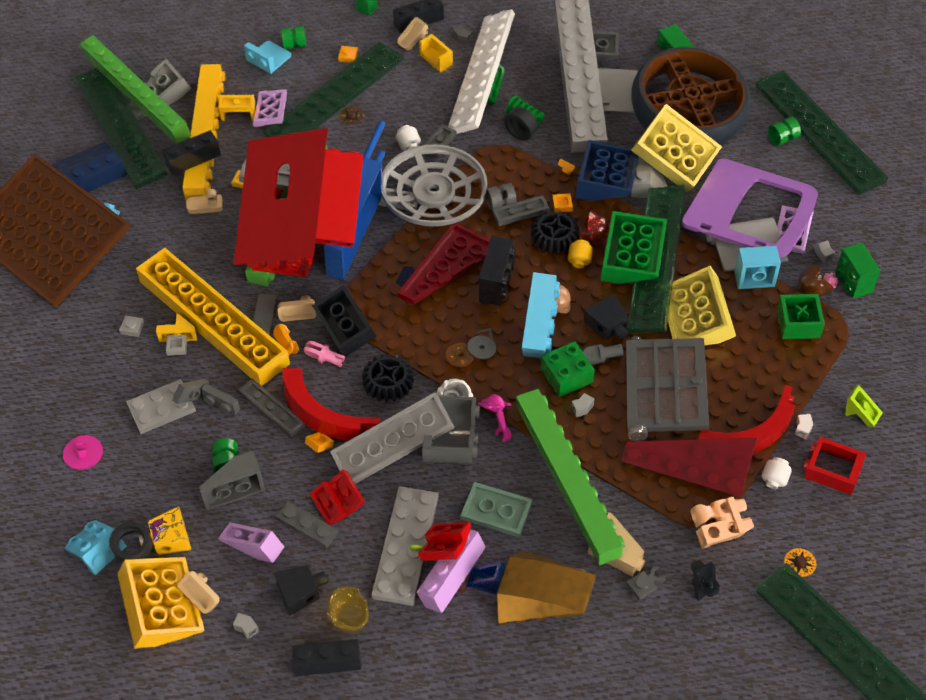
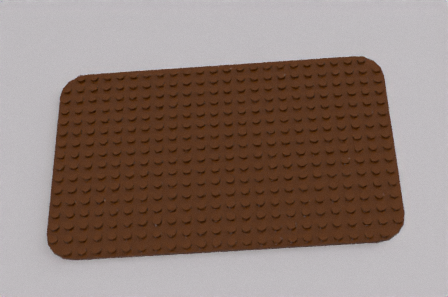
M509 144L481 147L471 154L485 171L487 188L494 186L500 188L502 184L512 183L517 202L543 195L549 206V213L554 210L553 195L570 193L573 210L567 213L568 216L573 215L574 220H577L580 228L578 240L588 241L593 248L592 260L589 265L584 266V268L573 267V264L568 261V249L565 253L560 251L559 254L556 252L550 254L548 250L543 252L542 248L538 249L536 244H533L531 237V225L538 216L498 226L493 216V211L490 210L485 197L477 211L466 219L457 222V224L488 239H491V236L513 239V247L516 248L514 258L516 259L515 269L510 272L512 274L511 283L506 286L508 293L506 299L502 300L501 306L479 302V276L484 261L415 305L397 297L398 291L452 224L445 226H422L407 221L345 286L377 335V337L368 342L370 345L388 355L390 353L391 357L398 355L399 359L404 357L406 362L410 363L413 370L439 385H442L445 380L449 379L464 380L470 387L473 397H476V405L492 394L501 396L503 401L511 403V406H505L502 410L505 423L530 438L532 436L517 409L516 396L539 389L541 395H545L547 398L549 410L554 411L556 423L562 426L565 439H569L573 454L579 457L581 468L670 520L689 528H696L690 512L694 506L699 504L710 506L714 501L734 497V500L743 498L765 466V463L769 460L798 415H800L844 351L849 338L848 324L838 310L820 301L825 324L821 338L782 339L777 314L780 295L804 293L778 279L775 287L738 289L734 271H723L715 247L669 224H666L658 278L622 284L601 281L612 211L653 216L615 197L597 201L575 198L579 179L518 148L511 147ZM463 162L458 168L467 177L476 173L466 162ZM454 173L450 176L454 183L461 180ZM479 178L470 183V198L480 199L482 185ZM465 186L455 189V196L465 197ZM451 201L445 207L450 211L460 203ZM466 204L460 211L451 216L453 218L460 216L475 205ZM428 208L425 213L439 214L440 211L438 208ZM420 217V218H419V219H421V220H429V221L445 220L444 217H442V218H425V217ZM708 266L712 267L719 278L736 337L719 344L705 345L709 430L721 433L746 431L762 424L778 407L785 385L793 387L791 395L794 396L792 404L796 405L790 424L781 437L766 449L753 454L741 497L621 461L627 442L698 440L701 430L648 431L647 427L627 429L626 340L673 339L659 287ZM533 272L556 275L557 282H560L561 285L567 288L571 296L570 311L566 314L557 313L556 317L552 318L554 319L555 328L554 334L549 337L552 338L551 351L574 341L581 350L587 346L602 344L604 347L621 344L623 349V356L607 358L605 363L592 365L595 369L592 384L560 398L540 369L541 358L523 356L522 342ZM614 294L628 315V323L625 328L629 332L627 337L620 340L616 335H613L608 339H604L584 323L585 310ZM492 328V340L496 344V352L492 357L479 359L471 354L466 355L471 360L464 359L466 361L464 366L460 364V361L454 364L456 358H448L450 355H455L450 350L457 351V345L462 350L468 346L469 340L474 336L483 335L491 338L489 332L477 333V331ZM673 348L658 349V377L674 376ZM695 348L677 349L678 376H696ZM636 349L637 377H654V349ZM697 388L679 389L680 418H698ZM655 389L637 390V419H656ZM659 389L660 419H676L675 389ZM584 393L595 399L594 406L588 414L575 417L571 408L572 401L580 399ZM480 407V409L497 418L496 412ZM715 518L707 520L702 526L715 523Z

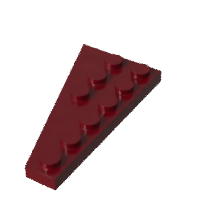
M457 223L452 224L398 291L397 297L415 305L484 261L490 239Z
M758 438L627 442L621 461L741 497Z

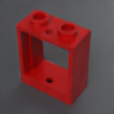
M819 436L817 444L813 442L809 454L812 455L811 459L807 458L803 470H806L804 478L852 495L867 453ZM819 451L853 462L849 478L814 466Z

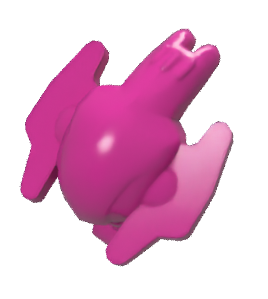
M492 394L479 402L478 405L496 412L499 428L496 430L495 435L503 434L502 442H507L511 439L512 434L510 429L506 427L502 410L505 406H511V403L503 401L499 395Z

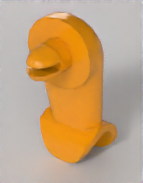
M284 324L276 325L273 330L274 338L288 351V355L296 354L299 351V346L296 341L291 340L289 336L290 330Z

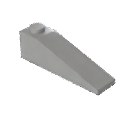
M167 59L153 69L150 79L145 83L167 105L179 100L192 89ZM130 102L124 111L132 123L146 117L133 102Z

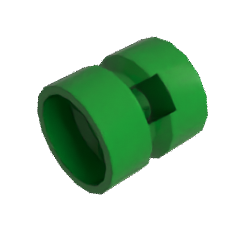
M303 25L295 26L294 29L290 27L281 28L285 50L293 49L294 46L297 48L307 47Z
M794 117L782 120V123L776 122L768 127L769 139L775 146L799 138L801 134L800 125Z
M224 438L212 443L213 473H216L233 457L238 456V444L236 441Z

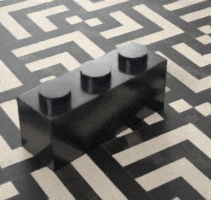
M420 0L393 9L394 25L399 33H403L415 17L422 20L426 25L443 20L444 5L440 0Z
M211 130L162 150L165 163L172 175L221 156L218 140Z
M358 639L292 645L295 676L361 670Z

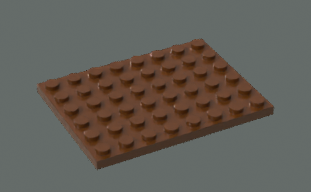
M35 153L0 189V263L54 307H57L131 228V225Z

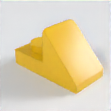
M178 313L176 315V325L165 324L157 325L156 327L159 342H167V336L186 335L187 341H197L195 327Z

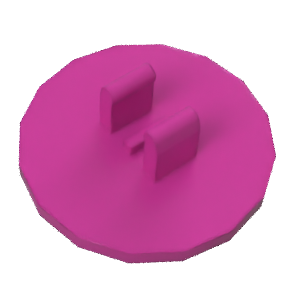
M89 435L78 436L72 439L63 450V459L66 465L76 470L93 467L100 461L103 455V447L100 441Z

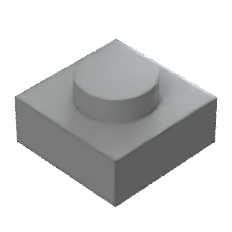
M125 316L119 330L120 334L139 337L144 319Z
M186 335L167 336V356L186 355L188 340Z

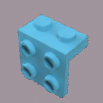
M266 41L259 48L249 42L244 45L246 60L270 74L291 58L289 51L271 41Z
M97 520L89 522L84 527V530L68 541L65 549L81 558L91 573L96 575L115 558L109 543L114 528ZM121 539L119 541V549L123 551L127 546Z

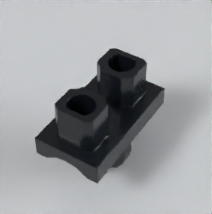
M702 559L691 564V570L693 571L692 585L694 586L696 599L699 601L705 595L713 597L720 591V585L716 581L715 565L712 562L705 564Z

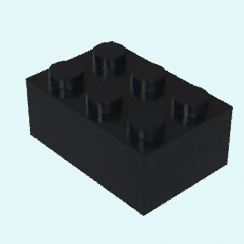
M491 236L479 276V302L501 306L502 300L506 299L508 293L506 286L511 283L512 274L510 272L515 269L516 259H514L516 248L513 247V239Z
M344 285L312 305L345 357L377 337Z

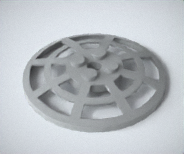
M422 145L405 150L394 157L382 173V198L387 207L401 219L422 226H445L466 219L478 210L487 193V176L481 164L465 151L447 145ZM437 153L450 155L446 164L438 162L425 163L422 155ZM415 157L417 166L410 168L403 175L394 171L399 164ZM459 158L468 163L476 173L467 177L461 170L453 166L456 159ZM439 168L443 169L442 173L428 172L427 169ZM418 171L422 174L415 181L408 179ZM450 172H453L461 180L454 183L448 175ZM389 176L398 180L397 196H387L386 184ZM480 178L482 185L480 199L470 198V183ZM403 185L412 187L413 194L403 196ZM465 186V197L455 196V189ZM416 200L421 206L418 210H415L406 202ZM451 201L460 203L450 211L445 207ZM400 202L413 215L410 217L403 214L391 203ZM466 204L475 205L460 216L454 218L451 216L460 211ZM428 208H438L440 213L429 214L425 213ZM420 217H425V218H442V217H444L445 220L429 221V220H421V219H419V218H420Z

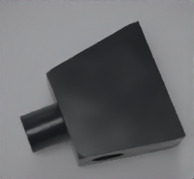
M614 294L591 306L584 312V323L604 339H608L613 335H616L620 340L627 337L629 332L625 328L628 323V315Z
M308 565L274 572L277 586L289 615H293L318 600L320 596L317 587L328 583L324 571L312 575Z

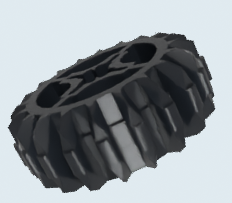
M552 210L551 213L545 211L544 215L539 214L538 218H535L534 223H532L531 237L533 244H536L538 249L542 248L543 252L548 250L550 254L552 252L559 254L560 251L565 253L567 249L569 250L570 245L579 239L580 228L573 215L568 216L567 212L563 214L561 211L554 212Z
M389 353L388 357H384L381 354L379 359L374 357L373 362L368 361L367 366H364L362 384L372 399L377 397L379 402L382 398L385 399L386 403L389 399L395 402L396 397L402 399L403 394L408 395L409 390L413 387L414 371L404 357L399 359L398 355L391 357Z

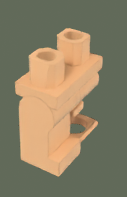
M734 497L714 501L710 506L699 504L690 510L696 528H699L696 534L702 549L741 537L754 527L750 517L741 519L739 512L747 510L744 499L734 500ZM715 518V523L702 526L707 520Z

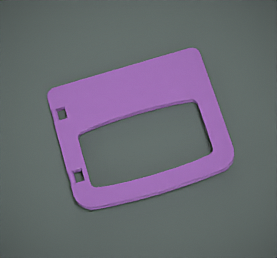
M719 159L684 215L681 224L686 229L701 232L744 248L759 247L755 244L777 246L779 257H784L791 252L806 228L815 207L818 192L808 184L728 159ZM755 182L768 184L801 196V201L794 218L777 243L767 242L729 228L738 205Z

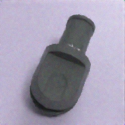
M598 344L587 346L582 350L591 365L605 363L607 358L623 356L621 344L608 347Z

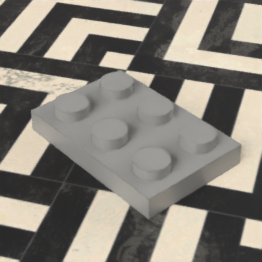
M181 379L126 401L140 434L196 412L192 401L176 404L173 401L178 385L183 383Z

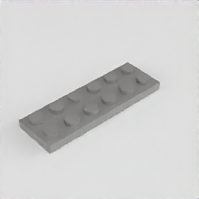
M434 392L330 452L340 472L342 470L348 471L353 482L356 484L422 447L424 435H432V440L455 427L437 393Z
M398 487L371 595L372 599L414 606L424 561H420L419 552L411 551L409 548L410 545L424 546L427 543L425 534L433 524L439 498L438 492Z

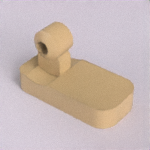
M415 17L398 38V44L405 50L410 51L420 38L423 39L427 36L428 32L426 30L428 26L422 20Z
M209 189L205 196L189 197L186 200L187 212L189 214L221 212L223 210L222 196L216 195V190Z
M304 295L298 301L279 303V320L287 322L315 318L316 311L312 306L315 304V301L310 296Z
M190 571L178 583V588L202 613H209L219 603V597L206 584L208 580L206 575Z

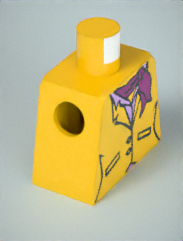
M179 507L149 520L148 525L151 532L149 534L157 555L191 550ZM139 536L140 544L142 546L143 537Z

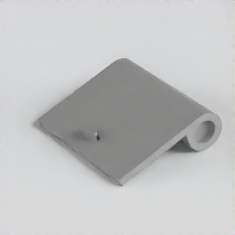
M598 68L604 112L635 114L631 101V90L638 70Z
M773 217L729 225L731 230L767 242L777 243L781 238ZM705 234L707 242L716 246L723 271H734L739 248L744 247ZM780 257L781 263L788 262V257Z

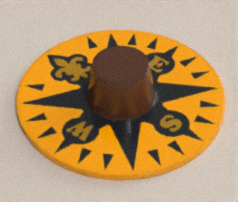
M792 549L785 556L786 568L796 576H808L816 569L814 556L805 549Z

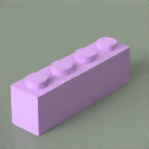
M470 530L465 547L458 559L438 560L418 589L417 594L426 608L443 613L486 548L477 531Z

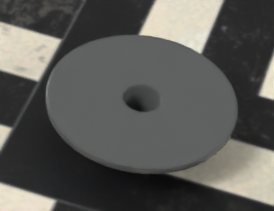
M474 336L468 342V351L476 358L487 359L496 352L495 342L487 336Z

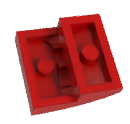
M346 470L339 472L329 482L323 481L309 493L323 519L329 525L341 521L366 503Z
M470 522L433 524L425 534L427 543L418 553L420 561L458 559L469 536Z

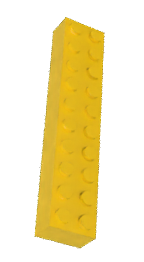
M163 248L136 268L140 282L176 314H180L191 323L200 335L259 385H265L279 374L283 368L290 365L288 351L166 248Z

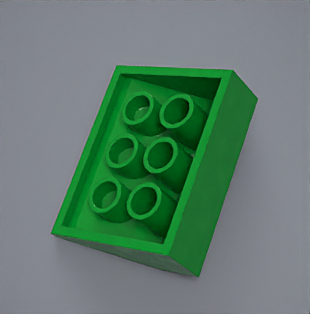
M612 211L601 281L622 284L658 278L667 219Z

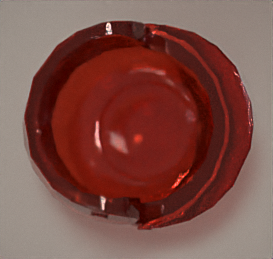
M591 210L589 217L585 218L586 233H580L579 238L593 244L601 243L609 234L608 221L601 214Z

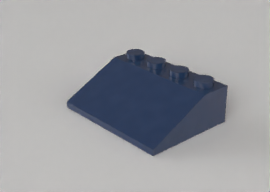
M588 140L575 198L597 201L631 195L639 156L631 151L630 148Z
M106 142L51 164L87 192L127 176L122 159Z

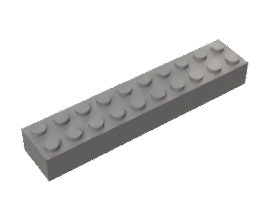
M555 0L554 17L571 153L586 152L588 140L606 144L608 140L589 1Z

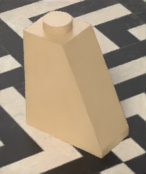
M608 513L607 517L613 520L616 527L615 532L618 536L621 535L625 547L623 548V557L607 562V564L633 577L635 572H640L644 566V550L615 516ZM589 547V549H588V554H590L591 556L594 557V555H593V553H592V551H591V549H590V547Z

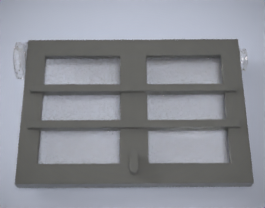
M635 336L630 340H626L628 438L633 441H643L648 437V431L709 430L704 338L642 340L640 337Z

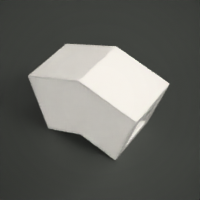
M798 415L796 420L798 427L795 435L807 439L813 427L811 415Z

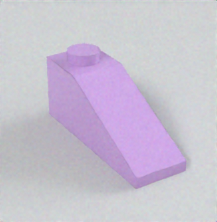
M229 523L218 538L220 541L257 560L273 563L284 548L272 531L235 523Z

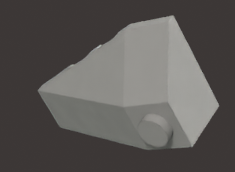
M639 157L631 197L666 200L667 183L663 174Z

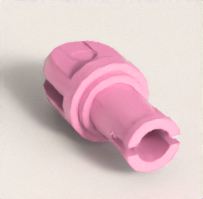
M314 341L306 343L307 347L303 349L306 355L318 360L319 363L327 361L340 368L342 367V363L345 360L344 355L330 351L329 346L326 344L321 345Z

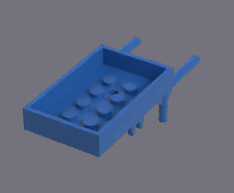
M383 121L378 122L365 152L361 153L364 156L354 245L352 248L324 244L326 275L344 281L382 198L381 162L385 152L379 150L375 160L370 159L386 125Z

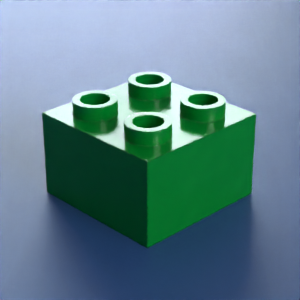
M863 242L842 248L835 274L843 282L845 291L852 298L873 293L880 268Z
M780 295L777 314L782 339L821 338L825 324L819 295Z
M575 341L541 356L540 369L559 398L593 383L595 369Z

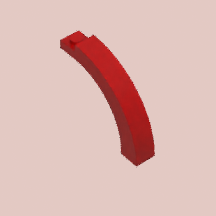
M283 368L282 385L286 402L292 412L313 430L328 437L349 441L380 423V418L347 416L324 407L306 389L302 369Z
M785 385L778 407L762 424L746 431L734 433L701 430L698 440L758 438L753 454L766 449L781 437L790 424L796 406L792 404L794 396L791 395L793 387Z

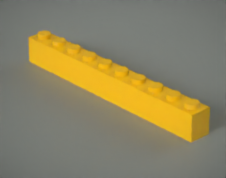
M201 64L190 138L211 130L217 139L216 129H219L217 117H220L219 100L221 93L224 92L222 81H225V71H222L221 64ZM214 159L185 170L183 182L185 200L193 196L207 195V190L210 189L209 180H212L211 167H214Z

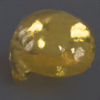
M344 586L336 589L331 594L327 611L332 625L340 631L349 633L360 632L364 629L369 620L367 601L361 596L359 590L356 587Z

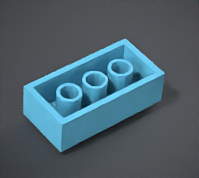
M533 272L522 342L523 356L541 358L542 355L551 352L552 338L549 337L554 334L555 328L552 317L557 315L558 305L555 298H559L560 282H557L556 275Z

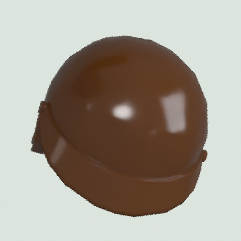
M809 265L800 274L799 287L804 294H818L820 297L834 289L829 282L823 280L824 277L822 275H818L821 272V266Z

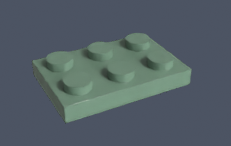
M474 482L460 519L519 538L533 500Z

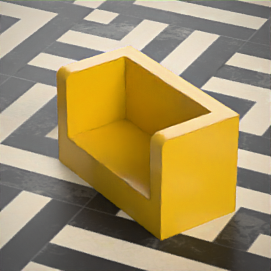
M433 34L419 41L420 56L440 73L453 66V51Z
M220 95L219 112L221 121H225L226 112H250L251 120H254L256 109L254 95Z

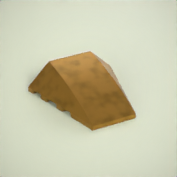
M525 550L510 556L497 592L498 624L507 625V622L514 621L516 623H524L529 619L540 621L552 616L563 618L584 615L596 576Z

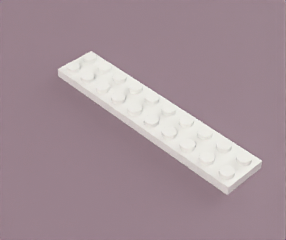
M512 9L501 11L495 15H488L484 18L448 125L449 128L457 131V134L479 128L515 15Z

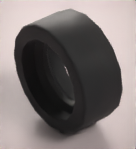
M522 107L513 108L504 119L508 132L513 137L522 141L529 140L538 129L536 118L531 112ZM517 120H519L521 123H523V125L526 127V129L523 128V127L517 122Z
M138 522L122 523L113 530L109 539L110 548L115 558L121 563L129 559H145L152 549V539L148 530ZM129 533H139L143 537V544L137 551L133 553H123L120 551L119 541L123 536Z

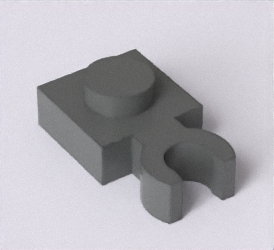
M658 566L652 568L649 575L643 571L627 581L626 585L639 601L656 591L657 586L655 584H662L666 580L665 574L661 577L655 576L659 572Z

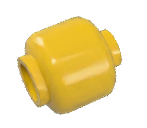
M576 240L570 245L568 261L573 264V267L584 268V266L591 263L593 248L589 242Z

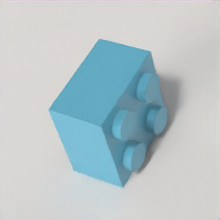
M777 246L739 248L734 270L738 289L775 287L781 265Z

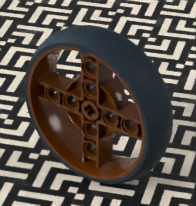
M678 47L654 55L642 65L632 84V106L637 119L645 129L648 128L664 105L667 104L721 145L740 131L746 122L750 110L748 85L740 71L722 56L700 48ZM690 72L704 75L715 82L709 83L703 78L691 75ZM666 73L671 82L667 90L647 95L645 86L652 79ZM734 102L736 112L727 120L716 124L711 115L715 105Z

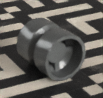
M512 183L502 184L500 188L497 186L486 188V199L491 211L494 208L517 202Z

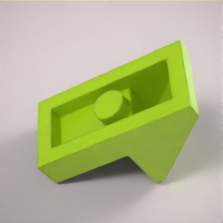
M856 385L847 399L845 415L857 414L868 428L874 427L883 412L860 385Z

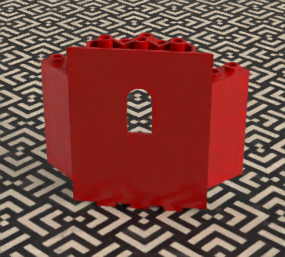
M328 128L249 140L234 265L245 264L248 268L252 267V271L308 278L312 259L314 258L315 243L352 248L355 241L364 155L356 151L340 152L336 148L326 150ZM289 164L290 177L287 198L275 199L278 171L282 165Z

